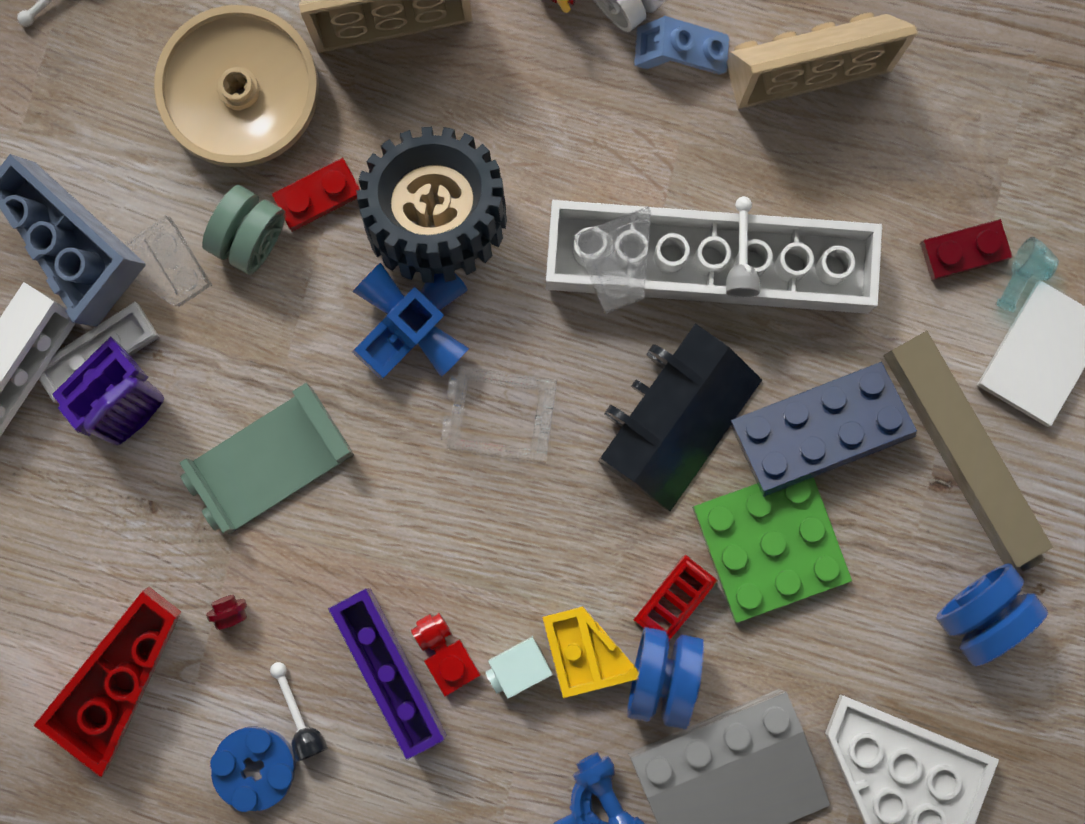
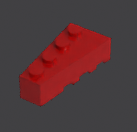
M151 587L143 590L33 726L98 776L102 777L112 763L180 617L181 611Z

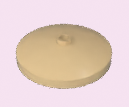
M227 5L212 8L185 22L175 31L163 48L154 77L157 108L161 119L173 137L186 150L209 163L227 167L253 166L272 160L284 153L299 140L307 129L314 115L318 100L319 83L316 66L309 48L302 37L281 17L267 10L247 5ZM245 88L242 94L235 93L237 89Z

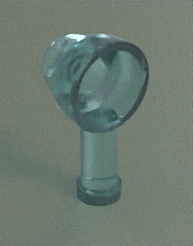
M1030 237L1021 245L1012 262L1011 270L1013 275L1002 297L997 300L995 305L1014 313L1017 308L1015 305L1029 279L1047 281L1052 277L1058 267L1059 259L1045 243L1035 237Z

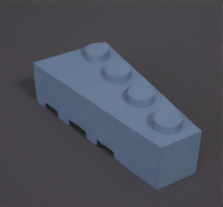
M9 154L0 166V209L11 227L18 230L26 243L25 249L32 260H36L48 277L46 282L54 294L59 295L66 305L67 310L65 311L71 321L77 324L97 327L146 266V263L36 162Z

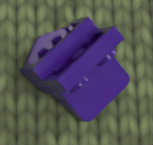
M111 336L52 394L60 404L58 409L75 431L88 437L92 434L113 445H121L145 426L164 402L162 393L147 381L149 377L121 344Z

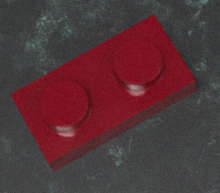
M1001 219L925 239L920 243L931 281L1004 262L1013 257Z

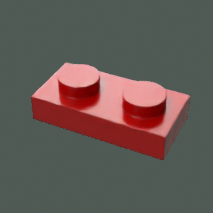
M341 158L272 193V196L277 206L286 211L285 221L291 232L356 200L357 190H360L346 161L344 158Z

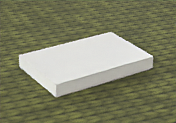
M1043 281L1037 282L977 386L1044 426H1051L1085 368V306Z

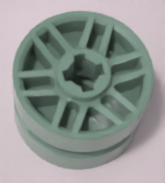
M236 185L225 194L214 210L204 232L202 248L221 260L229 258L230 265L251 275L261 267L276 244L285 222L286 211L268 200L259 202L257 194L241 185Z

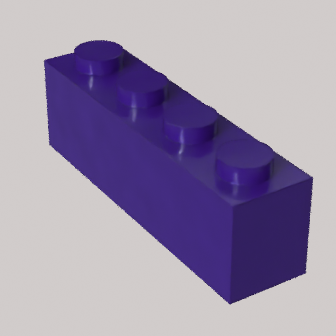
M366 588L328 608L406 760L445 740L447 734L372 589Z

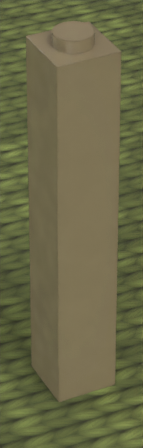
M928 331L921 333L883 355L1003 564L1011 563L1014 568L1020 567L1022 571H1026L1042 563L1045 560L1042 554L1052 549L1053 546Z

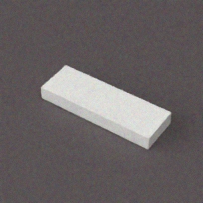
M138 303L130 304L56 352L39 378V381L53 402L58 403L52 394L110 336L121 344L130 356L159 338V335Z

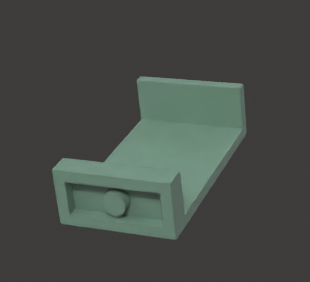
M304 383L292 392L295 395L293 398L195 460L186 458L180 462L181 467L185 471L180 476L181 480L193 496L199 494L206 508L202 510V513L214 531L220 528L222 533H233L354 456L351 448L309 384Z

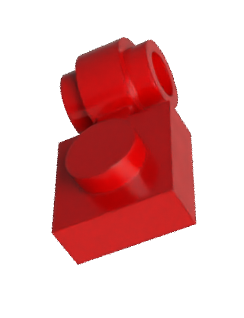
M440 613L435 616L428 614L416 622L417 626L411 629L416 642L422 651L430 648L436 652L425 659L424 662L444 697L481 675L461 639L447 646L446 637L452 635Z

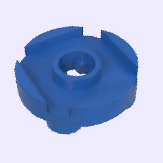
M244 727L222 740L210 760L212 782L219 796L240 812L262 811L274 806L289 792L294 779V771L296 770V758L291 745L280 733L264 727ZM249 757L254 762L261 760L265 766L260 770L262 778L256 780L253 776L247 777L243 772L247 767L245 760Z

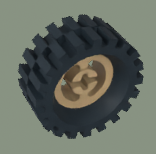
M432 126L421 127L422 136L413 138L411 131L408 130L400 133V144L395 146L390 139L381 145L383 153L381 158L372 153L367 160L369 172L361 171L358 180L361 190H357V201L371 248L377 258L382 256L383 263L388 269L393 271L399 265L401 276L410 280L413 279L415 272H420L423 283H434V274L443 273L445 282L456 280L454 271L463 268L466 275L476 271L475 259L479 258L486 263L493 256L491 244L496 247L500 246L503 240L502 228L506 229L507 224L503 181L496 159L491 161L490 151L484 144H481L476 149L474 137L464 133L462 138L457 140L455 130L452 128L443 127L442 136L434 135ZM433 193H438L440 204H435ZM433 215V220L435 224V227L431 228L429 216ZM411 221H416L419 225H416Z

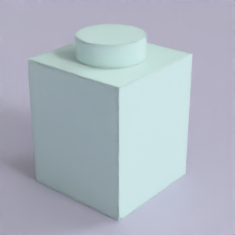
M533 636L489 659L488 662L491 669L486 671V675L495 692L498 694L504 691L508 699L552 675V671Z

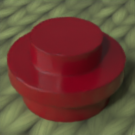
M228 595L212 602V610L206 614L208 621L214 623L216 630L225 629L247 618L244 610L247 608V603L245 599L236 600L235 595Z

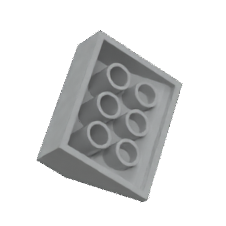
M781 689L772 691L690 726L686 730L683 729L628 753L657 824H788L830 806L803 729L787 692Z

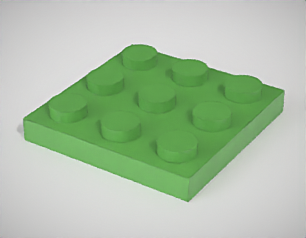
M814 477L764 497L758 484H754L692 507L734 623L852 581Z

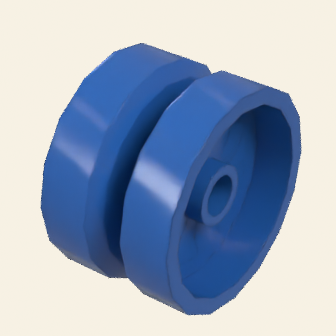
M1011 563L999 566L971 583L951 599L936 616V620L948 635L960 636L965 634L959 649L972 666L986 664L1016 646L1030 635L1048 615V610L1035 594H1021L1018 596L1022 590L1024 580Z
M644 627L635 661V666L639 673L637 680L631 681L627 717L649 722L656 713L661 697L663 698L661 718L664 725L686 730L690 723L694 704L700 689L704 639L681 634L675 641L671 658H668L669 637L667 632Z

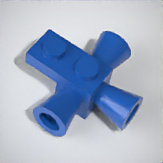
M379 263L352 292L387 315L352 353L382 380L418 344L440 377L444 376L469 348L435 325L444 317V314L439 310L466 293V285L456 273V280L445 282L443 273L434 274V283H425L420 291L414 287L404 297L382 263Z

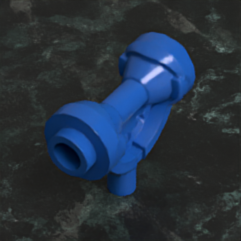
M596 752L576 763L579 770L573 774L576 783L571 794L570 809L572 814L554 822V824H645L639 817L634 818L623 810L612 789V776L615 775V769L609 756L601 758L599 753ZM593 794L598 796L609 817V823L602 821L593 812L591 805Z

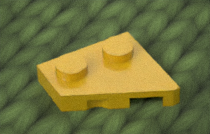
M584 606L542 617L563 698L637 680L639 670Z

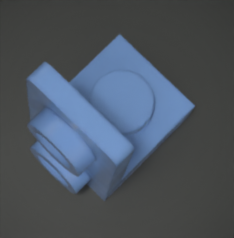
M663 16L637 27L634 66L650 69L673 61L720 75L727 71L729 36L718 31Z

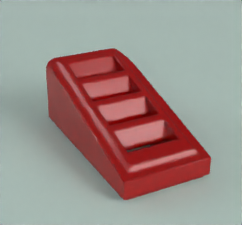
M683 555L633 620L643 628L648 627L666 631L670 641L718 580L687 555ZM683 571H686L702 584L698 590L679 577ZM673 583L691 597L687 604L669 590ZM662 597H665L681 610L677 617L658 603ZM652 609L671 623L667 630L648 616Z

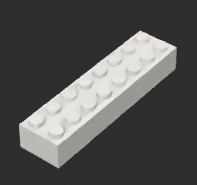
M552 200L546 290L868 314L878 306L882 224L748 214L747 265L752 266L759 275L760 293L752 297H733L726 294V279L729 271L734 266L739 265L738 213Z

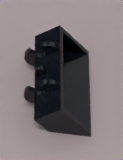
M696 323L673 355L665 349L652 344L646 355L663 370L650 388L637 379L633 382L631 387L643 395V398L630 416L613 405H609L604 413L608 419L621 429L598 462L669 512L729 429L731 420L738 416L762 381L729 346Z

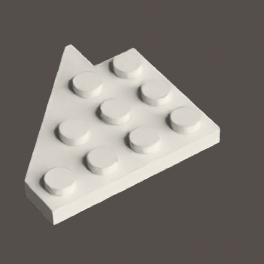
M840 695L825 732L864 824H975L999 761L997 758L843 695Z

